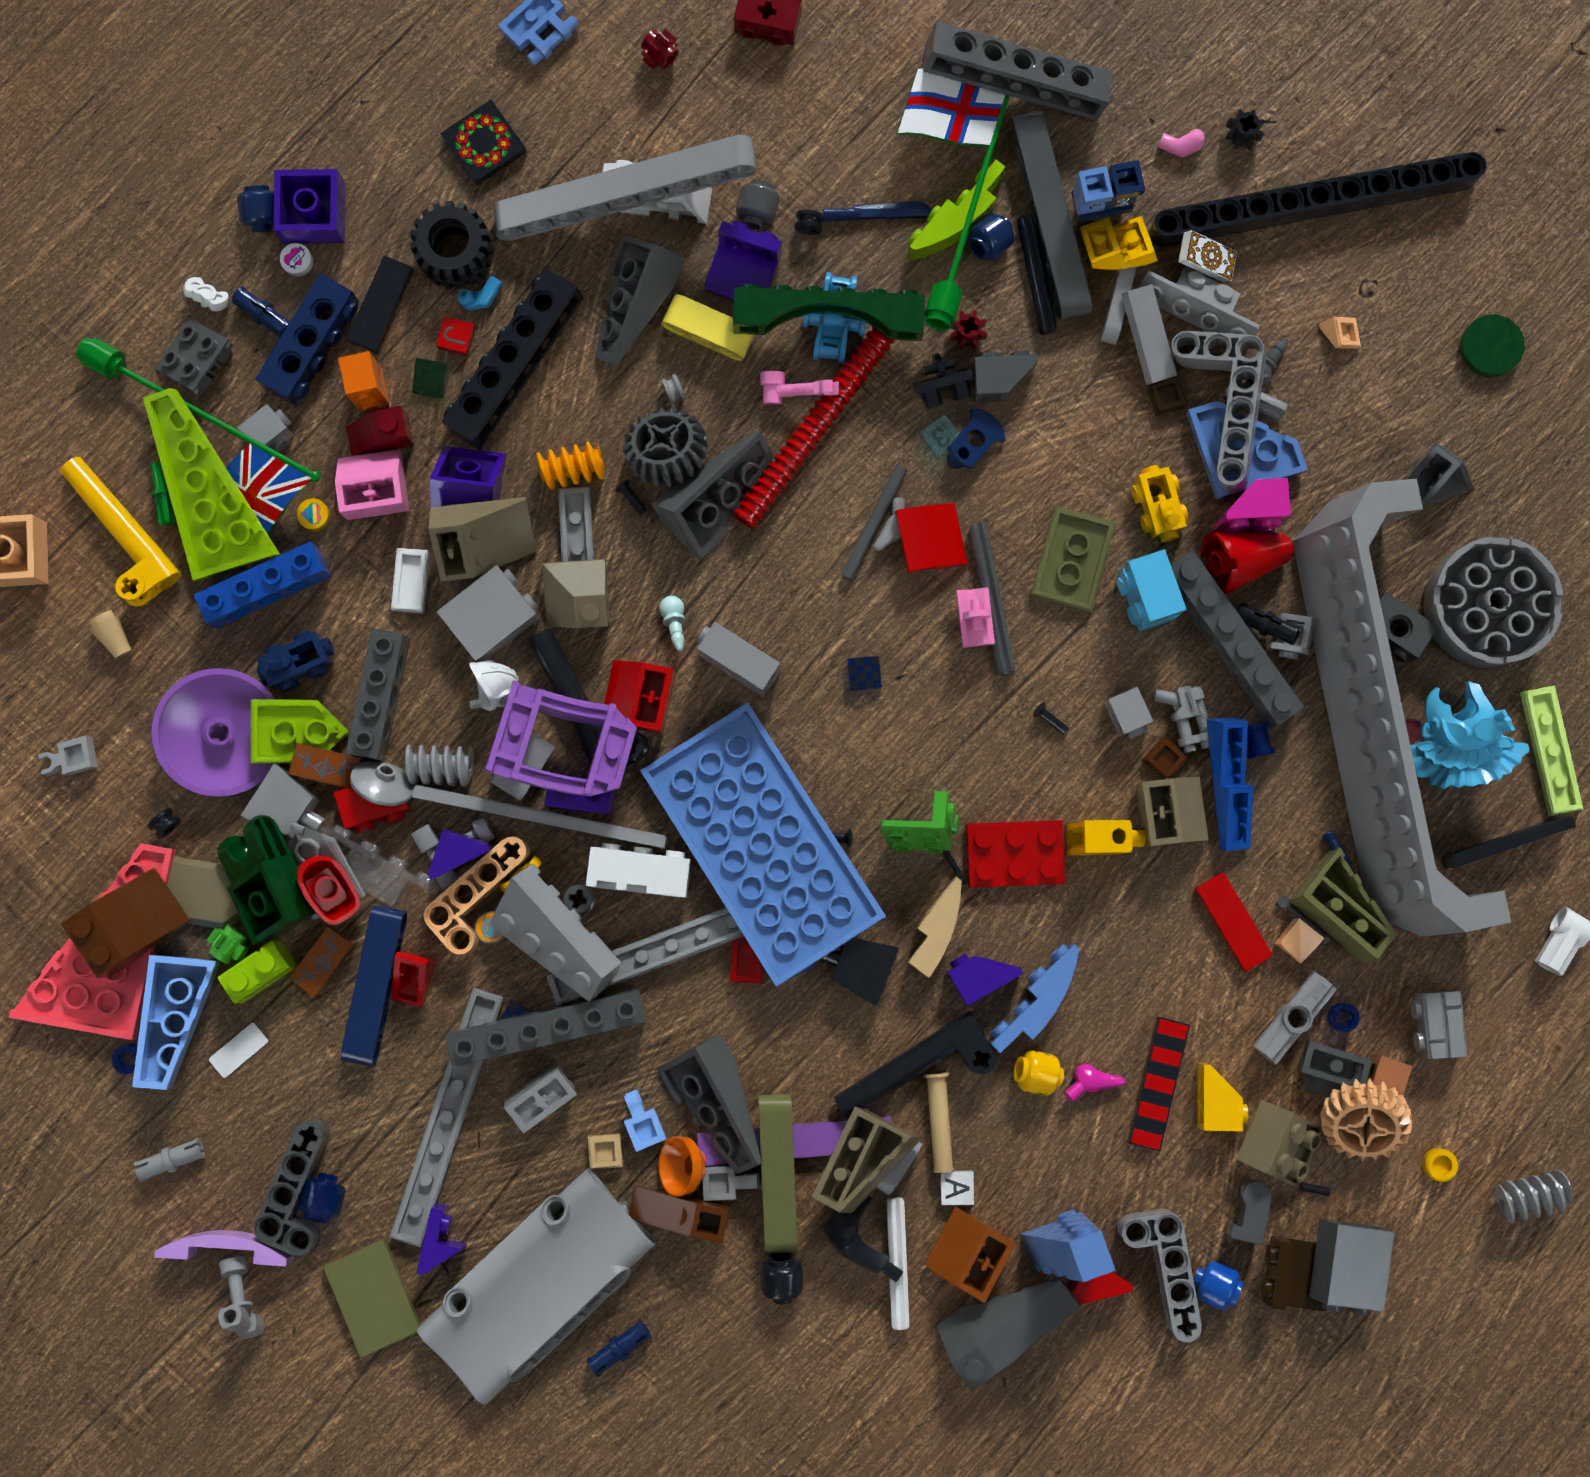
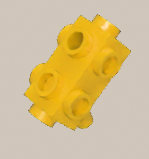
M1159 465L1146 467L1140 470L1141 474L1134 480L1136 485L1131 486L1135 503H1141L1144 515L1140 516L1142 529L1145 534L1150 533L1152 540L1160 538L1161 543L1178 539L1180 537L1179 532H1182L1187 527L1186 523L1189 521L1186 506L1184 504L1180 505L1177 493L1180 492L1178 478L1175 474H1171L1169 467L1159 469ZM1149 487H1156L1159 490V495L1153 497Z

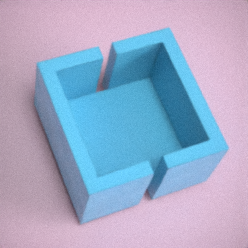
M1165 549L1128 561L1124 568L1118 572L1119 577L1116 578L1119 592L1122 596L1126 595L1130 606L1127 608L1129 620L1133 626L1137 625L1139 632L1173 621L1187 610Z

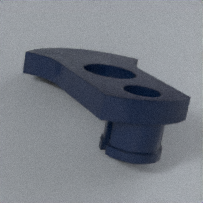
M975 408L969 410V423L947 447L949 452L947 461L952 468H972L993 443H1003L1005 441L1002 426L990 413ZM969 432H976L981 436V447H974L970 444L968 440Z

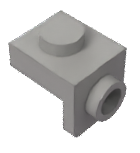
M1281 613L1280 619L1301 626V632L1294 645L1276 638V642H1271L1270 648L1279 651L1278 657L1297 660L1298 654L1309 656L1315 618Z

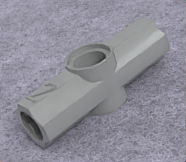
M1312 972L1288 1003L1283 1004L1278 1009L1275 1019L1252 1047L1264 1058L1276 1065L1303 1032L1310 1029L1314 1017L1337 989L1327 979L1316 972ZM1296 1009L1300 1013L1301 1020L1297 1026L1292 1027L1288 1021V1015L1292 1010Z

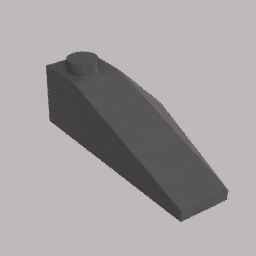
M622 235L611 265L610 274L615 276L612 291L606 294L605 302L609 303L608 317L601 322L595 358L614 366L618 365L674 288L676 280L681 274L684 257L656 244Z
M755 431L702 465V469L694 470L693 477L685 476L683 477L682 484L678 481L652 503L665 528L697 558L702 559L723 539L728 531L725 527L732 517L733 511L740 508L739 503L746 492L753 485H756V480L761 477L762 472L771 461L773 454L762 433Z
M721 1033L657 1068L674 1100L679 1105L684 1103L693 1113L692 1121L698 1128L703 1125L713 1137V1146L737 1174L762 1163L737 1064Z
M1058 1278L1023 1288L1022 1291L994 1296L985 1303L962 1305L938 1322L936 1326L951 1364L971 1391H973L1006 1368L1080 1308L1081 1304L1062 1279Z

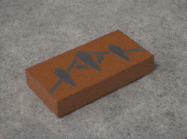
M296 743L288 774L348 788L351 787V772L359 764L360 758Z
M327 926L290 975L289 979L313 997H317L354 948L355 944L331 926Z

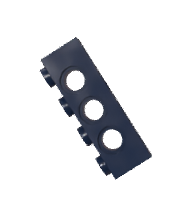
M320 273L255 380L264 389L294 406L298 400L304 399L310 389L309 382L314 374L319 373L326 363L325 356L331 346L335 347L340 341L342 328L347 320H352L357 313L359 300L355 294ZM333 310L332 316L329 319L320 320V316L324 311ZM308 337H317L316 342L312 346H304V342ZM295 362L300 363L298 371L288 373V368L291 364Z

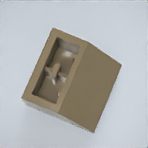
M1200 777L1154 780L1135 785L1141 828H1144L1146 832L1144 848L1208 840Z
M1261 1099L1236 1160L1299 1188L1301 1182L1308 1175L1312 1156L1321 1144L1322 1129L1320 1126L1288 1110Z

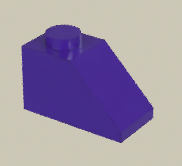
M966 953L949 962L952 968L945 971L966 1006L1023 974L1020 967L974 955L968 958Z

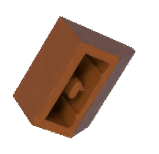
M954 1206L924 1265L957 1288L985 1303L1016 1242L1012 1237Z

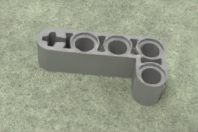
M1154 1209L1124 1215L1117 1224L1119 1237L1132 1248L1153 1247L1168 1329L1182 1342L1190 1343L1195 1341L1201 1334L1202 1324L1182 1220L1168 1209ZM1166 1217L1172 1218V1229L1168 1233H1160V1221ZM1133 1223H1139L1141 1226L1140 1235L1137 1238L1129 1239L1126 1235L1128 1226ZM1172 1250L1178 1251V1262L1173 1266H1166V1254ZM1176 1284H1184V1295L1181 1298L1173 1299L1171 1297L1172 1287ZM1177 1309H1182L1183 1316L1190 1322L1185 1325L1184 1331L1178 1327L1183 1321L1182 1315Z

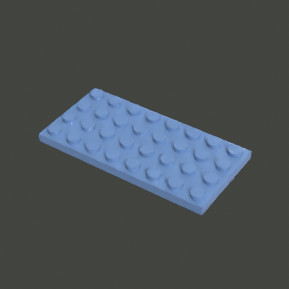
M749 703L744 704L640 770L776 987H779L886 918L879 904Z

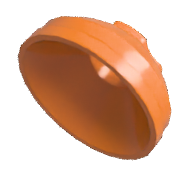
M672 1136L668 1138L662 1146L659 1155L658 1170L661 1183L665 1191L674 1197L692 1194L706 1174L705 1155L700 1151L697 1144L688 1137Z

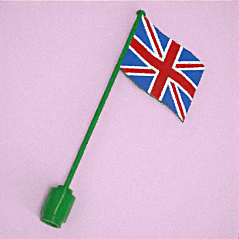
M87 337L79 343L76 350V358L80 360L84 367L108 380L119 377L123 373L155 392L165 390L126 368L125 354L98 338L92 339ZM184 401L191 412L249 443L227 465L226 469L263 528L269 534L291 501L310 482H318L321 479L320 472L318 470L314 472Z

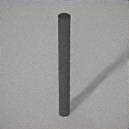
M900 465L895 466L841 574L843 578L849 581L853 580L907 472L906 468Z

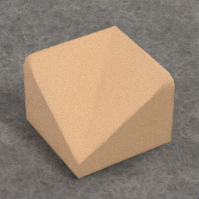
M1294 918L1274 944L1301 964L1319 946L1324 937L1300 918Z

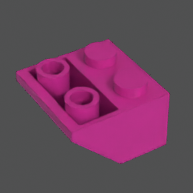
M1288 478L1256 479L1213 525V532H1242L1245 530L1274 532V529L1281 526L1291 516Z

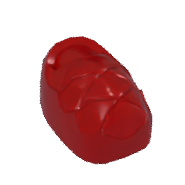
M314 855L305 859L299 865L296 872L299 889L309 905L326 923L331 925L340 924L358 911L360 898L356 888L343 867L333 858Z

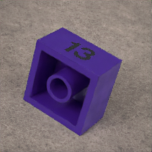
M337 169L274 170L273 231L283 244L345 243V182Z

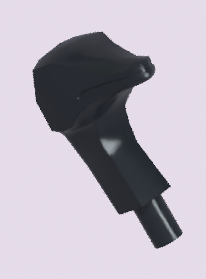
M868 1195L852 1213L834 1211L825 1219L822 1225L829 1242L838 1253L876 1274L881 1271L894 1282L899 1280L903 1271L888 1261V1256L865 1244L858 1233L859 1221L864 1210L871 1202L872 1197Z

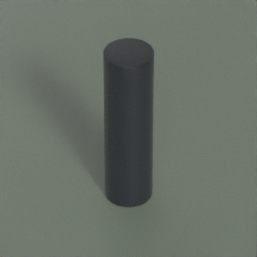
M1301 1182L1299 1190L1328 1197L1331 1192L1330 1188Z

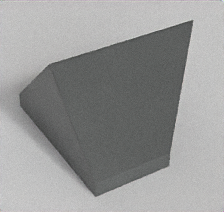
M1437 442L1421 454L1404 479H1417L1423 508L1426 505L1474 489L1463 460Z

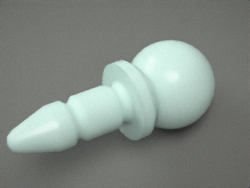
M667 596L660 602L659 612L664 618V626L669 627L673 645L677 651H682L684 636L681 625L685 622V617L682 615L684 604L676 596Z

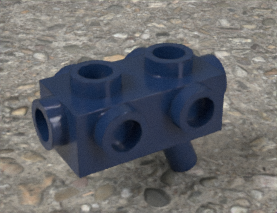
M305 631L294 636V641L287 645L277 644L265 649V655L257 658V673L264 686L269 685L274 690L280 689L281 692H287L300 685L298 680L309 675L311 679H315L329 672L327 667L334 664L331 656L335 655L334 647L329 638H322L317 632ZM317 651L318 658L309 661V653Z

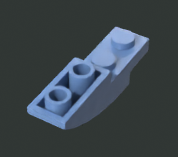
M1064 944L1060 945L1050 955L1053 961L1045 969L1039 966L1027 978L1030 984L1025 989L1034 998L1031 1001L1027 998L1021 1001L1013 1010L1016 1015L1008 1023L1004 1020L1001 1021L990 1032L993 1038L988 1043L997 1052L1001 1053L1022 1032L1029 1039L1033 1040L1050 1021L1064 999L1072 981L1079 948L1075 944H1069L1067 947Z

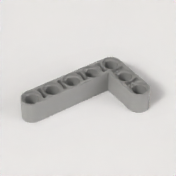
M1182 331L1173 338L1171 343L1175 360L1181 367L1231 371L1217 476L1223 490L1231 494L1239 493L1246 488L1249 481L1266 364L1264 344L1259 337L1250 334ZM1186 345L1195 346L1194 350L1189 354L1180 353L1182 347ZM1217 347L1227 349L1221 356L1211 355V352ZM1248 349L1259 351L1253 358L1243 357V353ZM1244 379L1254 381V384L1248 389L1238 387L1239 383ZM1245 409L1250 412L1245 419L1238 420L1234 418V414L1238 410ZM1240 439L1246 442L1245 446L1240 450L1234 451L1229 448L1230 444L1235 440ZM1231 470L1241 472V476L1235 481L1224 479L1225 475Z

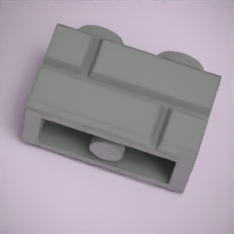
M1448 990L1414 993L1415 1000H1412L1410 1003L1412 1018L1414 1020L1417 1019L1418 1032L1414 1033L1413 1043L1416 1052H1420V1057L1426 1059L1466 1057L1467 1047L1461 991Z

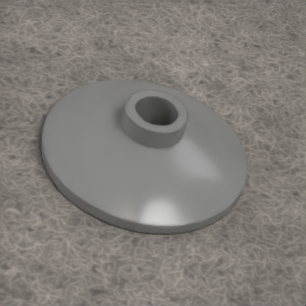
M366 761L354 767L350 775V783L354 791L367 801L378 805H401L410 800L413 794L414 785L408 781L405 771L387 762Z

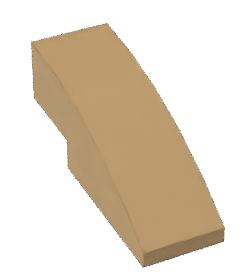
M957 877L953 878L916 927L926 937L908 959L907 963L927 978H930L941 961L957 921L962 883Z

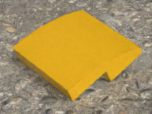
M1142 216L1112 226L1110 218L1107 217L1079 227L1092 268L1104 270L1127 269L1157 261L1155 250Z

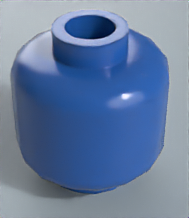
M1215 1261L1209 1262L1205 1269L1199 1267L1194 1278V1285L1198 1288L1197 1299L1221 1311L1227 1310L1230 1306H1236L1244 1282L1239 1281L1240 1275L1238 1271Z

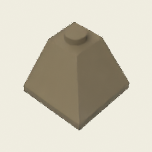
M606 559L542 563L548 627L589 628L609 625L611 621Z

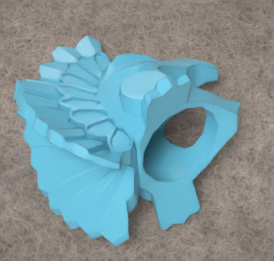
M1466 681L1465 706L1454 715H1452L1451 706L1440 700V688L1435 687L1429 693L1424 705L1425 722H1422L1419 727V736L1422 737V740L1410 745L1417 777L1427 778L1428 784L1437 786L1442 791L1449 786L1455 789L1464 786L1473 788L1476 785L1486 786L1490 781H1500L1503 775L1510 774L1512 769L1521 763L1522 757L1529 753L1528 744L1514 742V738L1502 735L1503 732L1515 731L1512 719L1504 709L1495 711L1484 695L1480 685L1470 681Z

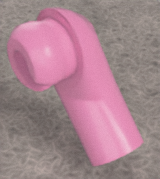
M1193 129L1190 133L1179 139L1164 133L1157 148L1184 158L1202 148L1205 136L1199 129Z

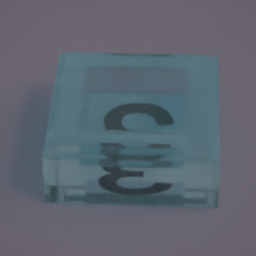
M946 415L919 433L936 459H939L948 452L947 447L959 434Z

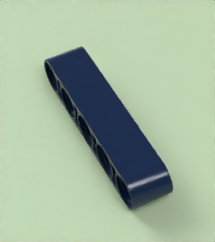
M374 905L370 912L341 1049V1061L374 1067L377 1063L392 995L394 957L396 952H401L407 922V911Z

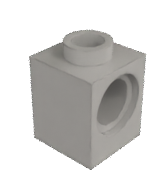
M1138 687L1104 702L1119 737L1128 734L1129 738L1132 739L1148 732L1145 726L1152 723L1153 719Z

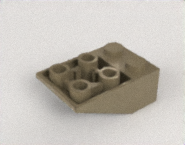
M526 497L430 508L428 530L440 581L474 578L488 572L496 565L501 567L536 552Z

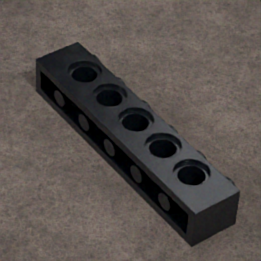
M548 268L542 276H538L534 280L531 292L525 301H521L517 305L514 317L510 323L499 331L496 343L490 352H486L482 356L479 368L475 374L464 382L461 394L455 403H451L445 410L442 423L449 432L479 451L481 450L584 298L576 285ZM552 303L548 310L540 311L544 304ZM527 329H534L530 336L522 337ZM517 354L512 362H505L509 355ZM499 379L495 387L487 388L492 380ZM475 405H482L477 413L470 414L471 409Z

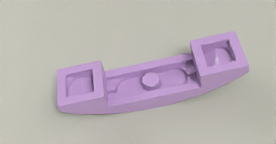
M233 1230L206 1231L185 1236L156 1250L154 1257L188 1260L197 1255L198 1247L254 1251L253 1264L287 1266L294 1261V1255L261 1242L256 1238L255 1234Z

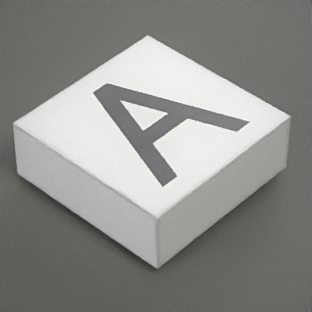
M973 1171L940 1173L941 1205H974Z

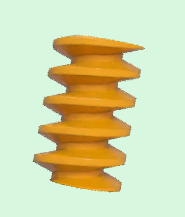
M589 441L585 442L584 452L580 451L577 444H573L572 454L570 455L564 447H561L559 457H556L552 449L548 450L546 460H544L540 452H536L541 480L543 484L546 483L550 490L555 489L556 480L559 481L563 488L567 487L569 477L575 485H579L581 475L589 483L592 481L593 472L596 473L600 480L604 479L605 467L598 441L596 449H593Z

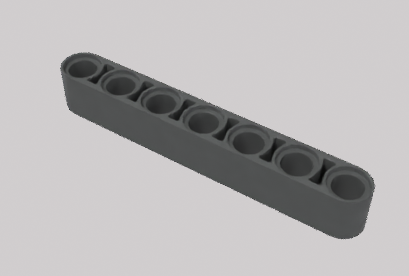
M1039 110L1010 117L1011 136L1031 214L1035 217L1043 261L1057 315L1060 320L1092 313L1091 296L1044 114Z

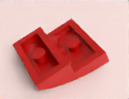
M955 503L918 506L895 511L907 574L936 569L937 571L968 564Z

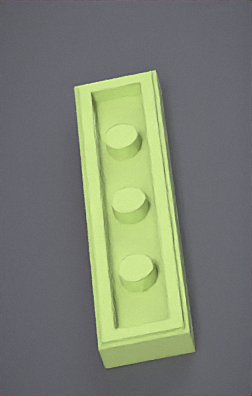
M1555 685L1520 692L1548 816L1584 810Z

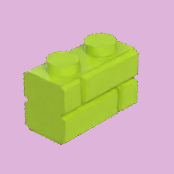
M272 940L261 947L260 951H255L217 978L234 1004H242L293 971L297 967V963L281 940Z

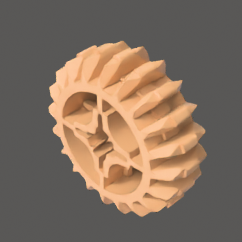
M1370 1078L1366 1084H1360L1355 1079L1353 1086L1343 1082L1341 1091L1332 1089L1330 1097L1325 1098L1322 1111L1320 1112L1321 1129L1323 1134L1326 1135L1328 1144L1334 1145L1337 1153L1346 1151L1349 1159L1358 1155L1362 1162L1365 1157H1372L1377 1161L1378 1155H1384L1389 1158L1391 1150L1400 1152L1401 1143H1408L1409 1133L1412 1130L1411 1109H1409L1404 1095H1398L1395 1087L1387 1089L1384 1081L1378 1085H1373Z

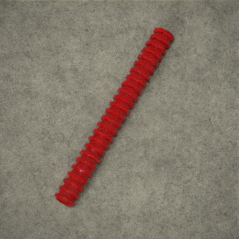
M872 327V331L866 333L867 338L860 341L861 346H857L855 354L849 356L850 361L843 364L844 369H839L837 372L838 377H833L832 379L833 382H839V394L820 395L821 400L815 401V408L809 409L810 415L803 417L804 423L797 425L798 431L792 432V439L786 440V447L780 448V455L776 454L774 456L775 462L768 464L769 470L762 472L763 478L756 480L757 486L753 485L751 487V494L747 493L745 495V502L741 501L739 503L740 508L733 511L734 516L742 524L751 529L757 528L758 524L756 522L763 520L762 514L769 512L768 506L775 504L774 498L781 496L780 490L786 489V482H791L792 474L798 473L797 467L804 465L803 459L810 457L809 451L816 449L815 443L819 444L821 442V435L825 436L827 434L826 429L833 426L832 421L839 418L838 413L844 411V405L850 403L849 398L856 395L855 390H860L862 387L861 382H866L867 380L866 375L872 374V367H877L879 364L878 359H883L884 351H889V344H894L896 340H890L874 327Z

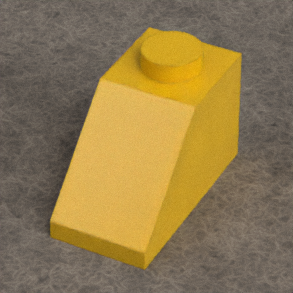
M1197 1063V1128L1204 1131L1243 1132V1124L1248 1122L1247 1104H1243V1098L1210 1064Z

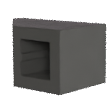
M1015 351L1009 356H998L996 352H985L980 354L979 357H975L972 365L974 402L1006 401L1035 369L1038 362V354L1029 355L1028 351Z

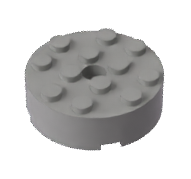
M1486 537L1468 543L1448 555L1437 565L1429 577L1424 592V615L1426 619L1438 626L1433 638L1451 657L1474 667L1498 668L1534 655L1552 639L1562 618L1560 613L1563 590L1560 579L1552 564L1537 549L1513 538ZM1490 596L1496 600L1497 608L1490 606Z

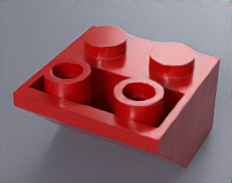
M613 660L604 704H615L621 714L626 719L629 718L637 727L636 730L663 735L676 675L674 668L644 662Z

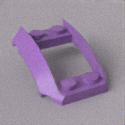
M513 680L489 758L486 762L485 771L528 785L575 795L593 796L618 790L637 729L630 719H626L616 708L615 704L610 703L607 705L578 700L540 688L536 690ZM537 712L568 721L602 726L587 779L555 774L522 764Z

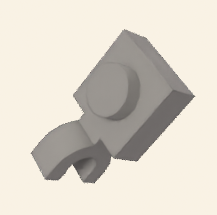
M730 1165L705 1166L706 1174L702 1179L703 1200L737 1199V1189H757L760 1186V1172L736 1175V1172Z

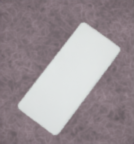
M251 1023L212 1055L209 1061L219 1074L226 1078L268 1043V1039L255 1023Z

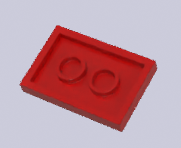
M1063 820L966 824L969 888L1066 884Z

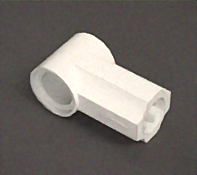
M1563 907L1553 918L1550 925V931L1552 932L1535 959L1539 966L1558 976H1563L1578 948L1583 947L1590 940V921L1568 907Z

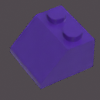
M444 446L430 477V508L500 500L506 454Z

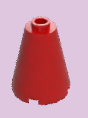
M1214 531L1206 534L1203 538L1200 554L1201 557L1206 556V569L1225 594L1231 593L1289 563L1294 553V546L1290 538L1284 533Z

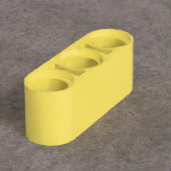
M678 294L674 295L661 323L669 331L737 361H743L755 336L734 334L732 317Z

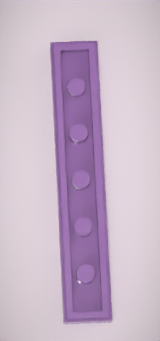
M889 1116V1117H882V1118H884V1119H886V1120H888V1121L891 1122V1117H890V1116ZM848 1120L793 1124L794 1158L832 1155ZM760 1127L753 1128L761 1156ZM698 1132V1147L705 1155V1166L729 1164L713 1146V1137L710 1133Z

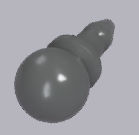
M1283 338L1275 343L1273 349L1266 355L1262 387L1269 383L1272 373L1277 370L1276 362L1286 350L1287 338ZM1247 379L1251 385L1254 384L1253 380Z

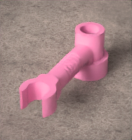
M760 372V386H763L764 405H782V397L839 394V382H833V380L785 384V372Z

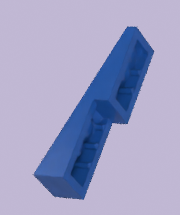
M1232 717L1206 719L1220 850L1250 849L1254 786L1245 784L1248 721Z

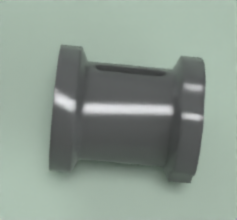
M573 885L566 890L563 901L570 911L574 909L578 914H584L595 905V896L590 888L583 885ZM582 890L583 897L587 898L586 905L580 904L577 909L576 902L572 901L573 894L579 895Z

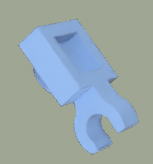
M637 1089L625 1094L624 1098L632 1117L625 1119L624 1124L636 1152L666 1140L667 1136L655 1107L645 1111Z

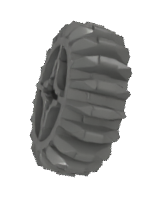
M674 406L668 412L661 407L659 412L655 414L649 410L648 417L646 418L638 416V425H629L630 433L624 435L623 453L626 458L625 462L636 478H641L645 484L652 481L657 488L662 482H665L669 487L672 481L675 480L682 484L684 476L693 477V469H702L701 460L707 459L706 449L708 448V441L705 436L704 427L701 426L695 415L690 416L685 409L678 413Z

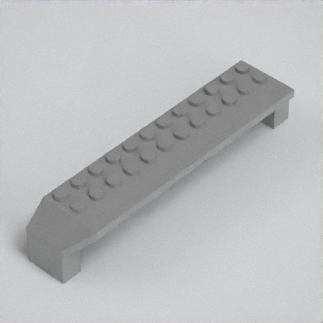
M1417 479L1372 482L1330 500L1294 538L1292 543L1307 616L1315 618L1312 641L1363 887L1370 899L1375 900L1388 922L1424 937L1463 933L1511 923L1505 890L1466 895L1436 870L1369 546L1380 526L1423 510Z

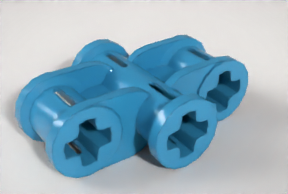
M826 272L823 291H836L837 288L841 287L852 288L856 291L857 276H852L849 279L832 276L831 272ZM831 313L803 316L802 328H808V326L818 327L813 360L818 361L819 358L838 360L839 364H844L848 331L858 333L859 336L864 337L866 323L846 315Z

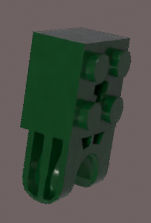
M258 815L249 820L243 829L244 837H227L217 848L218 857L231 883L226 888L253 945L282 936L316 914L299 889L296 877L298 865L277 823L266 815Z

